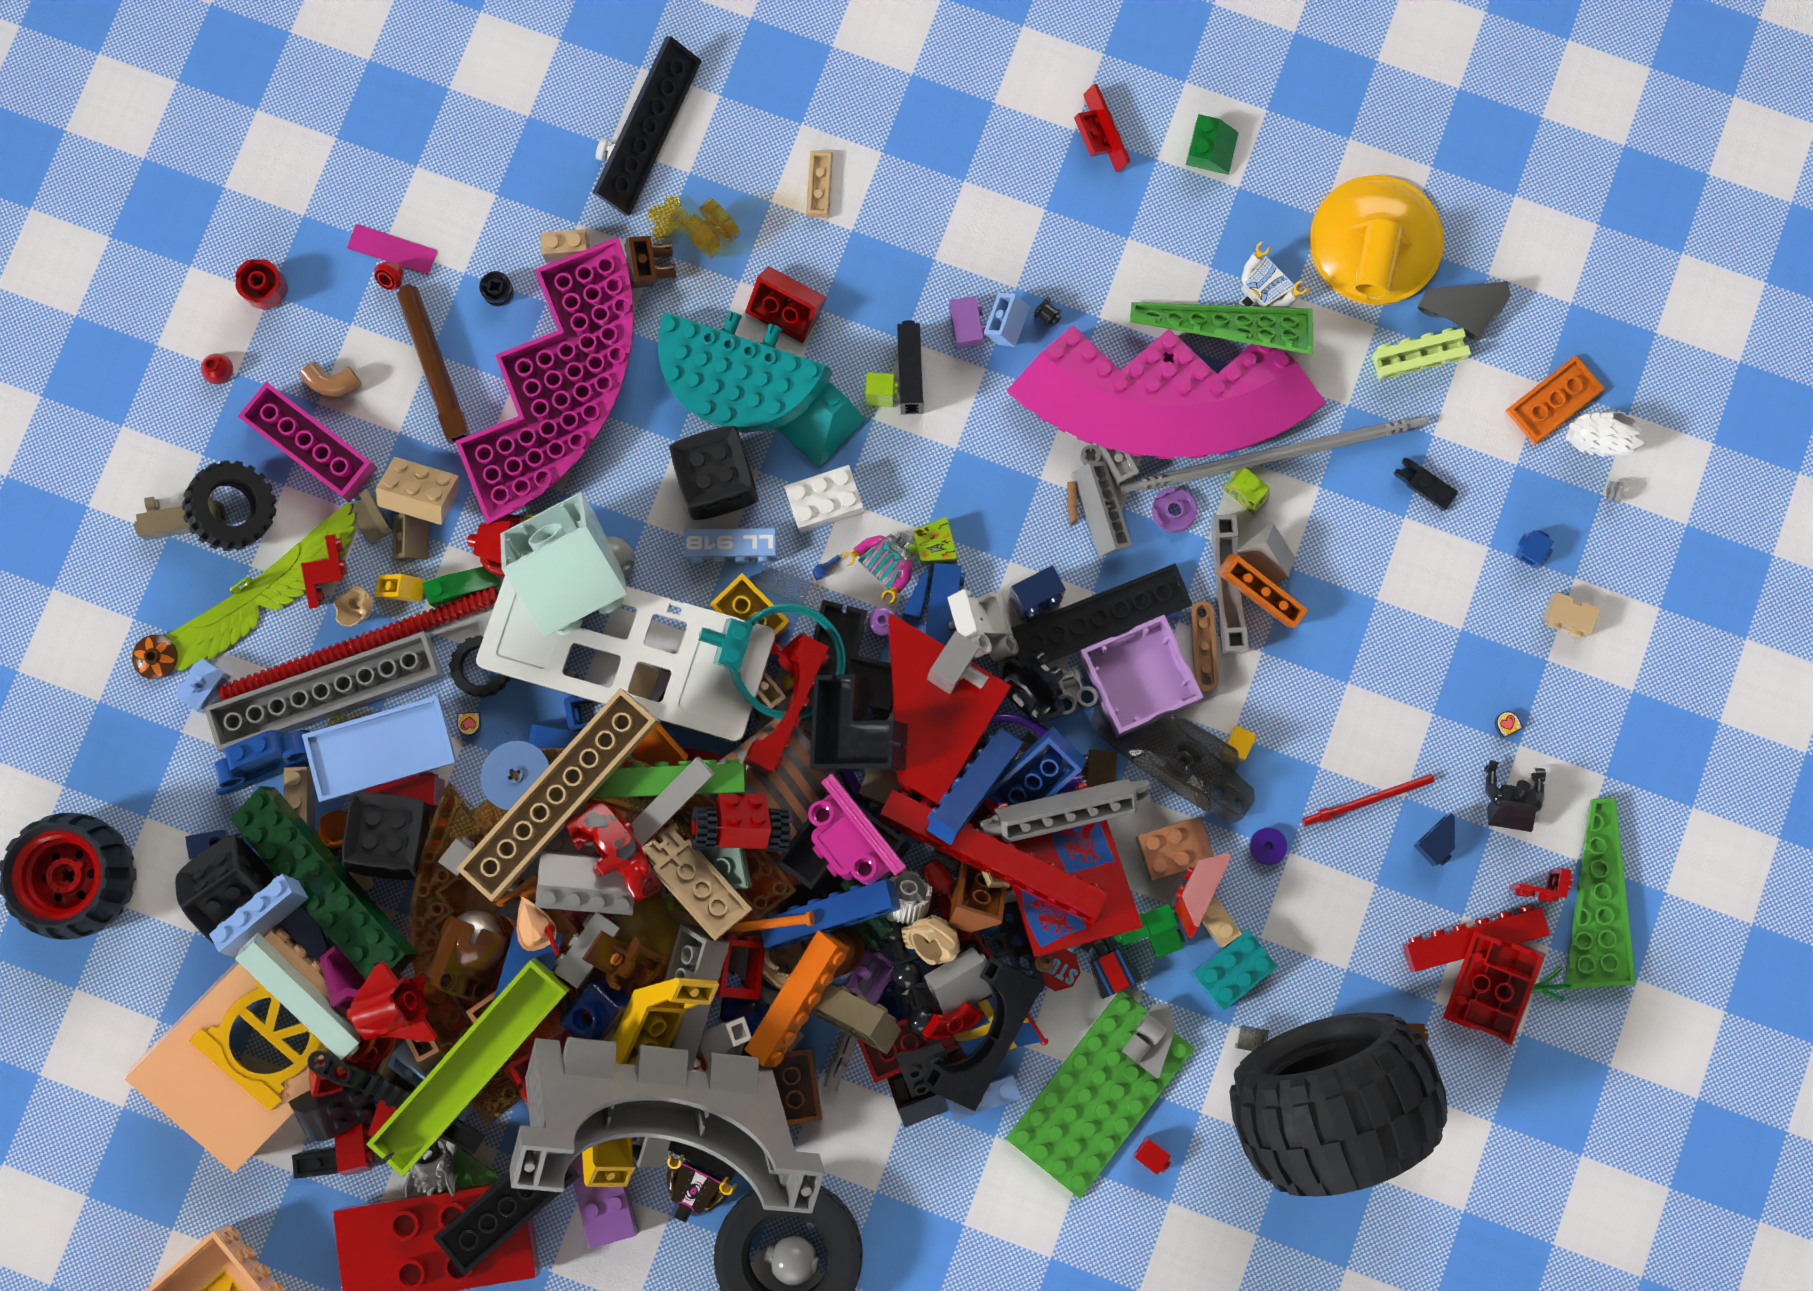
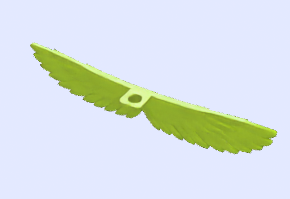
M347 503L329 518L323 520L304 539L257 578L245 577L232 586L230 591L234 593L233 595L165 635L164 637L169 638L175 644L178 652V662L173 671L178 668L182 672L195 662L200 661L201 658L206 659L208 657V660H211L220 652H225L230 644L235 645L239 641L241 634L242 637H245L251 628L255 629L258 625L259 606L279 610L284 608V604L294 602L293 598L305 595L304 591L306 589L301 563L329 558L325 540L326 535L336 534L337 538H341L343 549L351 543L352 538L349 537L356 528L354 525L351 526L356 520V514H350L352 504ZM343 550V552H339L340 558H342L346 554L345 550ZM153 652L149 654V659L152 661L155 658Z

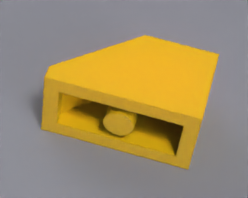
M405 574L378 575L374 597L404 602H422V597L425 594L422 583L425 582V579Z

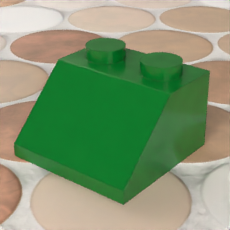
M1198 114L1185 165L1229 175L1239 132L1221 119Z

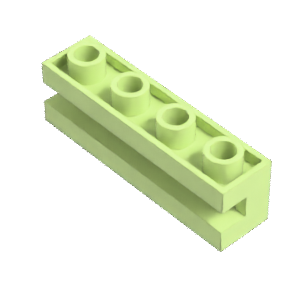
M1455 327L1443 330L1441 334L1434 335L1432 332L1420 336L1421 339L1412 340V338H1407L1399 341L1397 345L1391 346L1390 343L1378 346L1372 358L1379 381L1465 360L1471 352L1469 345L1465 346L1463 341L1466 337L1464 329L1456 330Z

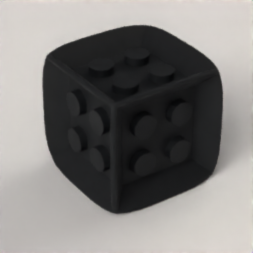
M725 426L678 440L669 446L677 480L688 506V513L693 520H704L748 507L759 500L751 469L736 426Z
M353 793L343 838L342 866L347 872L369 877L418 880L423 866L429 828L428 815L430 810L427 802L416 798L383 793Z
M231 835L203 851L178 872L175 879L176 897L186 917L214 944L209 934L221 922L226 921L238 908L249 902L256 893L267 887L275 877L267 865L244 841L235 835Z

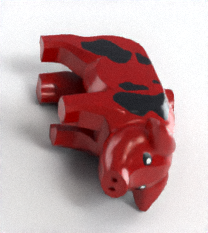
M599 801L589 804L581 814L569 818L565 823V827L570 835L573 834L571 841L575 847L580 850L584 844L593 841L597 852L601 855L593 866L594 871L599 876L603 875L604 877L607 873L613 871L623 875L625 886L632 898L635 900L644 899L643 889L650 880L651 866L647 862L640 843L632 834L634 830L627 820L623 822L608 804Z

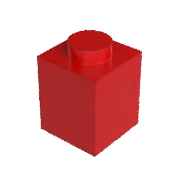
M1145 1137L1132 1155L1156 1175L1160 1172L1164 1173L1171 1164V1161H1169L1171 1155L1148 1137Z

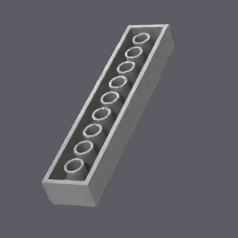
M423 631L204 707L217 751L224 753L226 747L262 732L276 730L286 733L444 677L431 637Z
M681 924L664 981L674 978H687L718 982L725 956L728 952L729 942L721 937L714 941L702 926ZM700 1004L686 1010L669 1047L688 1050L687 1071H692L711 1004ZM632 1137L633 1163L639 1168H663L671 1140Z

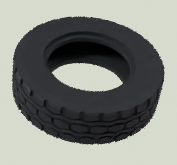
M823 1186L820 1187L812 1213L765 1210L756 1191L752 1189L738 1200L726 1215L719 1229L714 1247L715 1275L720 1291H772L765 1287L754 1274L750 1263L749 1251L753 1235L759 1227L767 1221L780 1216H796L809 1221L821 1232L826 1241L829 1253L828 1268L822 1279L807 1291L855 1290L861 1273L863 1257L860 1231L848 1207L829 1189Z

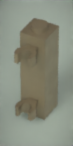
M211 492L208 498L210 512L219 522L227 525L224 504L217 500L213 501V493ZM154 497L144 498L147 512L136 514L137 521L134 523L135 531L139 537L145 540L191 533L189 522L185 523L183 517L185 510H182V506L159 510L158 499Z

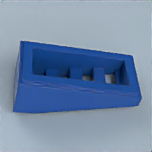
M924 571L903 610L904 617L918 620L922 618L930 580L929 572Z

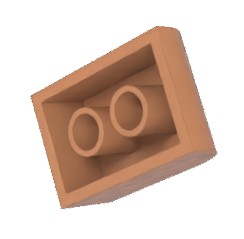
M1202 816L1135 837L1149 881L1188 870L1190 866L1194 868L1198 860L1214 857Z

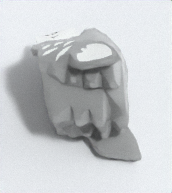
M439 1137L429 1149L432 1152L425 1159L422 1156L410 1170L405 1182L406 1197H409L416 1186H418L417 1191L419 1193L423 1191L427 1193V1196H431L437 1187L440 1193L447 1185L450 1195H455L454 1158L446 1146L447 1141Z

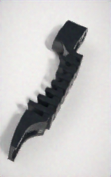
M329 1048L317 1049L310 1054L307 1060L308 1066L313 1072L335 1084L357 1091L360 1090L363 1092L362 1095L366 1097L371 1094L375 1096L373 1100L377 1102L383 1100L386 1102L385 1106L389 1108L394 1106L397 1110L413 1092L410 1089H404L399 1083H393V1080L390 1078L382 1077V1074L379 1072H371V1068L367 1066L365 1068L345 1057L340 1060ZM320 1055L324 1056V1063L322 1065L318 1064L319 1059L317 1057ZM338 1066H343L347 1069V1077L343 1078L338 1075ZM456 1118L440 1137L475 1154L486 1134Z

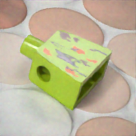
M1245 467L1237 470L1222 487L1225 492L1253 515L1266 503L1270 495L1269 486Z
M947 517L913 530L915 541L905 545L910 551L907 557L918 554L920 565L957 562V555Z

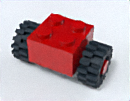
M718 793L715 807L695 806L692 811L690 836L693 850H713L716 844V837H718L719 848H752L776 852H786L788 849L789 832L791 831L788 809L768 808L765 794Z

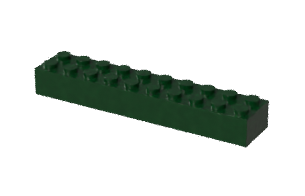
M259 786L230 818V821L277 876L284 874L299 880L309 898L302 906L365 980L374 967L383 961L387 963L394 975L398 977L416 958L418 952L349 872L344 869L342 864L275 787Z

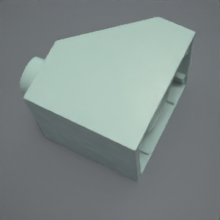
M582 491L500 533L502 571L544 637L555 631L559 635H567L580 627L584 616L596 610L600 614H607L617 609L623 603V596L627 595L624 574L593 509Z

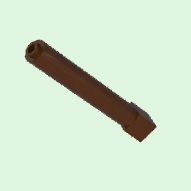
M411 284L400 287V291L396 295L435 402L445 438L450 444H454L455 441L471 435L464 412L460 408L419 289Z

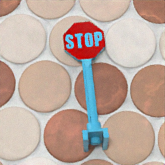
M1077 946L1051 953L1054 961L1053 968L1048 972H1042L1046 987L1056 992L1074 986L1081 973L1077 956L1074 954Z

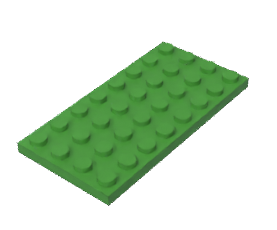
M1122 990L1117 992L1005 1138L1079 1199H1081L1195 1049L1174 1032L1159 1078H1155L1123 1053L1122 1049L1136 1032L1135 1029L1147 1013V1010Z

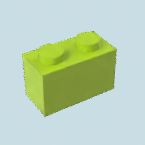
M867 372L865 390L867 406L893 407V403L898 401L899 381H895L894 374Z

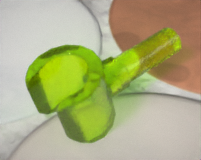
M676 897L664 899V907L667 911H687L682 904L677 905Z

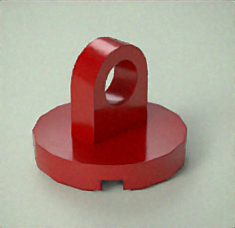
M806 633L797 635L786 647L776 639L772 646L771 654L774 655L776 653L779 657L777 659L778 663L794 676V661L790 660V657L798 639L803 635L808 636Z

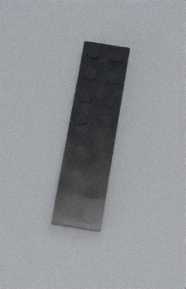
M672 36L665 37L592 192L626 216H630L702 62L701 59Z
M1176 563L1012 627L1013 637L1017 641L1019 648L1016 654L1017 659L1023 665L1031 664L1029 657L1037 651H1042L1047 657V662L1044 664H1047L1110 637L1126 633L1134 627L1162 615L1166 617L1193 605Z

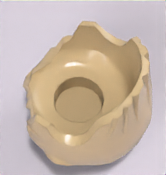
M354 586L344 594H340L335 599L333 605L336 609V621L340 625L352 627L367 620L371 615L373 599L370 594L360 586Z

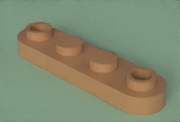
M1199 601L1194 604L1190 612L1194 678L1201 692L1207 693L1213 691L1219 681L1215 613L1213 606L1209 602ZM1204 610L1206 616L1200 617L1198 611ZM1207 677L1210 680V684L1204 685L1202 678Z

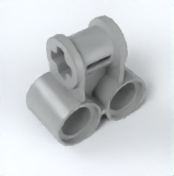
M1076 667L1064 673V677L1057 682L1058 690L1061 693L1059 698L1061 700H1068L1071 703V709L1064 711L1060 716L1067 717L1071 715L1076 708V704L1082 709H1090L1097 702V691L1093 687L1082 686V681ZM1084 692L1090 693L1093 696V701L1091 703H1084L1081 700V694Z

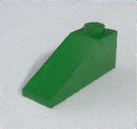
M484 566L444 575L422 583L428 603L435 609L438 605L441 607L444 603L456 602L457 598L461 600L463 596L470 597L471 593L475 595L477 591L483 592L485 588L489 590L490 586L499 587L496 575L490 573Z

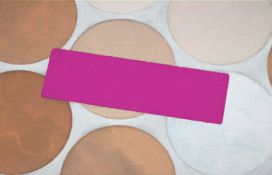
M358 224L355 225L347 246L348 249L381 260L394 261L403 267L429 274L437 254L435 249Z

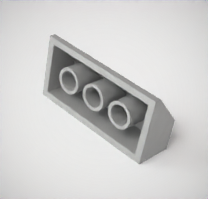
M540 851L535 898L536 908L632 915L634 899L625 886L623 875L613 871L607 873L604 877L603 875L599 876L594 871L593 866L597 863V860L600 858L599 856Z

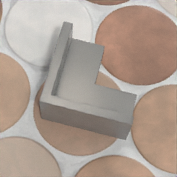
M1097 445L1101 452V458L1103 461H1106L1109 473L1117 487L1122 482L1139 474L1130 454L1115 449L1107 450L1106 447Z

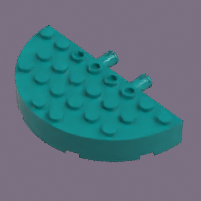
M728 311L724 326L720 330L664 312L658 335V354L665 381L674 396L685 408L714 427L736 426L739 433L764 432L785 425L804 413L815 398L821 395L833 373L824 364L776 349L775 346L782 332V328L776 325L773 327V324H768L763 342L757 343L735 335L742 315L736 312L733 314L732 311Z

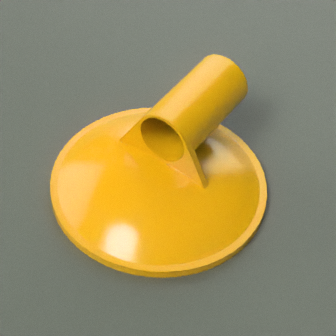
M1380 175L1363 176L1341 184L1322 201L1311 224L1310 251L1319 274L1337 293L1361 304L1390 305L1412 297L1432 279L1443 255V228L1434 206L1418 189L1393 177Z

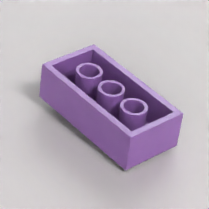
M582 1153L579 1154L572 1161L571 1166L580 1175L573 1182L589 1249L636 1236L639 1233L628 1185L627 1187H587L584 1184Z

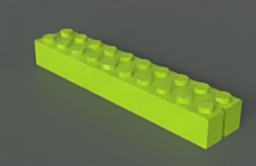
M536 957L531 959L366 1145L382 1159L393 1151L395 1155L386 1163L404 1177L566 996L571 988Z

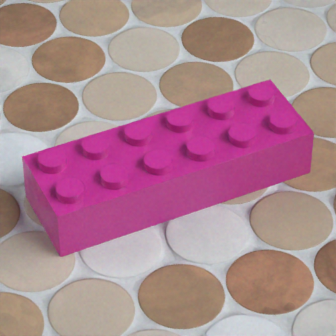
M265 382L237 416L349 503L378 468L268 382Z

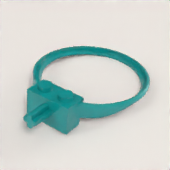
M779 604L760 610L744 622L729 618L725 621L722 633L702 627L698 640L717 646L713 664L728 668L740 695L756 710L773 718L782 719L786 711L774 710L756 700L745 686L741 673L737 672V669L740 670L753 626L762 619L781 612L799 613L814 619L827 631L834 644L837 657L835 676L845 674V649L839 633L825 616L807 606ZM813 705L800 710L799 716H801V719L813 715Z

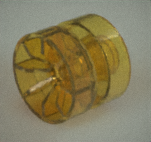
M709 198L699 207L700 214L704 220L692 213L681 222V225L697 249L713 259L723 250L722 243L718 237L730 244L741 232L723 207L714 199Z

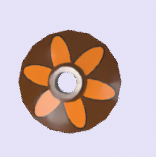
M149 635L142 638L135 645L132 652V663L135 670L141 676L148 679H161L168 676L178 662V652L175 644L169 638L162 635ZM153 652L155 654V658L151 661L149 659V654Z

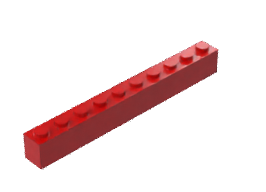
M892 789L878 819L880 822L985 873H990L994 877L1091 924L1096 921L1108 895L1101 886L1094 883L1088 884L1074 873L1067 874L1061 871L1060 867L1056 864L1044 863L1035 854L1017 850L1014 844L1009 842L1003 843L997 840L994 835H986L974 829V826L970 823L966 824L954 842L949 845L927 831L930 820L927 818L933 810L930 804L924 801L918 802L911 799L910 795L906 792Z

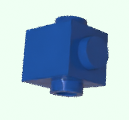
M1533 530L1528 535L1524 534L1518 542L1520 548L1515 558L1536 568L1541 565L1543 560L1547 561L1553 552L1551 546L1554 541L1549 539V535L1545 532Z

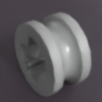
M1087 445L1082 449L1080 460L1083 465L1100 461L1101 452L1098 447ZM1087 451L1089 453L1091 451L1095 452L1094 461L1092 459L1090 461L1086 460Z
M1609 481L1606 489L1607 501L1610 502L1612 499L1617 503L1621 501L1624 490L1622 482L1615 484L1614 481Z

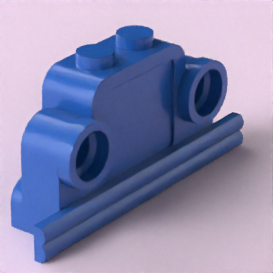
M269 730L226 747L224 749L226 758L214 763L218 783L221 787L216 789V793L223 796L284 771V768L295 767L307 762L308 757L302 734L311 731L300 730L283 734L276 730Z

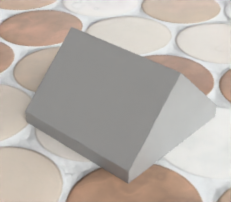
M1274 523L1269 524L1236 550L1243 560L1272 582L1288 578L1296 559Z

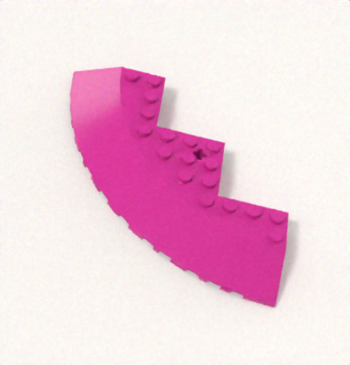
M619 237L534 269L558 330L495 355L518 417L455 441L487 525L516 512L541 496L559 481L587 451L601 431L615 405L626 374L634 324L631 281ZM529 368L530 371L525 373V369Z
M1073 325L1044 349L1007 389V393L1027 410L1030 409L1039 415V418L1043 421H1048L1058 427V430L1064 433L1066 431L1076 436L1078 440L1089 444L1101 445L1106 447L1107 450L1115 449L1140 457L1142 455L1157 456L1160 459H1174L1175 457L1201 458L1210 454L1219 453L1222 455L1235 449L1249 448L1263 440L1272 439L1283 431L1286 432L1293 428L1295 424L1306 420L1326 404L1300 365L1283 349L1251 344L1217 374L1170 329L1120 370Z

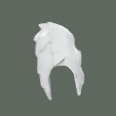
M1622 412L1585 413L1569 424V430L1566 435V440L1571 441L1575 448L1582 453L1586 451L1592 456L1594 453L1602 457L1628 455L1637 451V447L1644 444V440L1638 435L1642 428L1635 424L1637 420Z

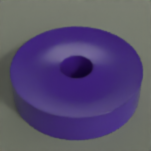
M1263 828L1252 835L1249 841V851L1254 860L1260 864H1276L1286 855L1287 841L1284 835L1277 829ZM1266 842H1269L1272 845V849L1270 851H1267L1264 848V844Z

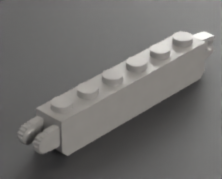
M1124 779L994 809L995 815L992 818L980 821V830L986 835L1001 836L1005 842H1013L1133 814L1137 811L1138 805L1151 802V794L1144 792L1151 788L1150 782L1144 779L1130 782L1129 779Z

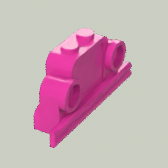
M830 774L821 783L830 795L822 801L813 803L809 808L808 817L811 823L817 827L811 836L815 844L812 849L820 859L823 857L827 859L829 864L826 867L832 875L836 877L839 874L845 880L855 878L863 884L870 885L890 870L896 877L907 867L836 777Z

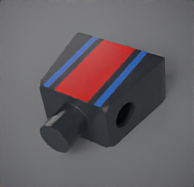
M1105 940L1093 945L1098 958L1089 963L1100 999L1113 995L1142 980L1137 970L1120 948L1110 951Z

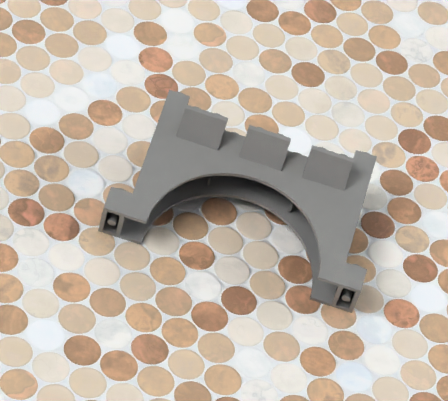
M567 1037L562 1056L559 1040L535 1038L525 1077L530 1126H520L509 1168L511 1188L563 1192L564 1177L569 1165L586 1149L599 1143L619 1138L650 1137L690 1145L724 1161L750 1183L765 1210L800 1213L813 1212L825 1174L820 1154L795 1151L772 1067L762 1066L759 1063L758 1057L711 1053L706 1073L687 1071L688 1050L640 1045L635 1065L615 1063L616 1042Z

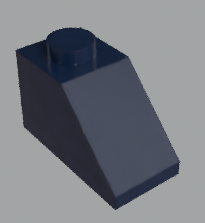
M1452 813L1446 814L1413 845L1432 866L1439 864L1443 866L1452 858L1450 853L1455 849V816Z

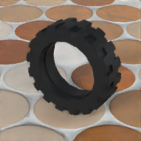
M478 635L474 638L469 637L465 639V642L457 645L456 651L452 652L449 668L451 669L450 676L458 688L471 696L485 698L490 695H496L499 690H503L511 677L497 674L496 678L486 685H475L465 678L463 663L471 651L480 648L483 636Z

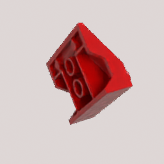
M1475 930L1443 1018L1469 1029L1481 1030L1500 1038L1506 1044L1512 1045L1546 954L1525 945Z

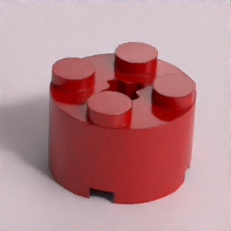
M266 259L247 260L236 271L235 286L237 292L255 308L270 310L284 299L288 291L284 275Z

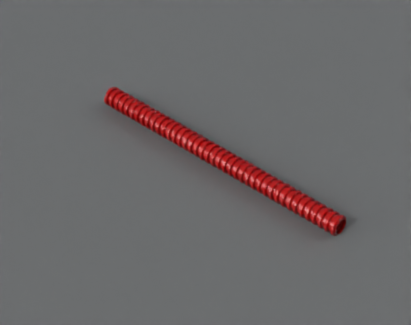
M490 586L489 590L485 588L483 592L477 591L475 595L471 593L470 597L463 596L461 600L457 598L456 602L450 601L448 605L444 603L442 607L438 605L436 609L430 608L429 612L425 610L422 614L416 613L415 617L411 615L409 619L403 618L401 622L397 620L395 624L389 623L388 627L384 625L382 629L376 628L374 632L370 630L368 634L356 635L355 639L349 638L347 642L343 640L341 644L337 642L335 646L329 645L327 649L323 647L321 651L315 650L314 654L310 652L307 656L302 655L300 659L296 657L294 661L288 660L287 663L282 662L280 666L274 665L273 669L269 667L267 671L261 670L260 673L255 672L253 676L241 677L240 681L228 682L226 686L222 684L219 686V694L224 701L406 638L407 636H412L420 631L432 630L434 626L438 628L440 624L446 625L448 621L452 623L453 619L459 620L461 616L465 618L467 614L471 616L473 612L479 613L481 609L483 611L486 610V607L493 608L498 592L495 587Z

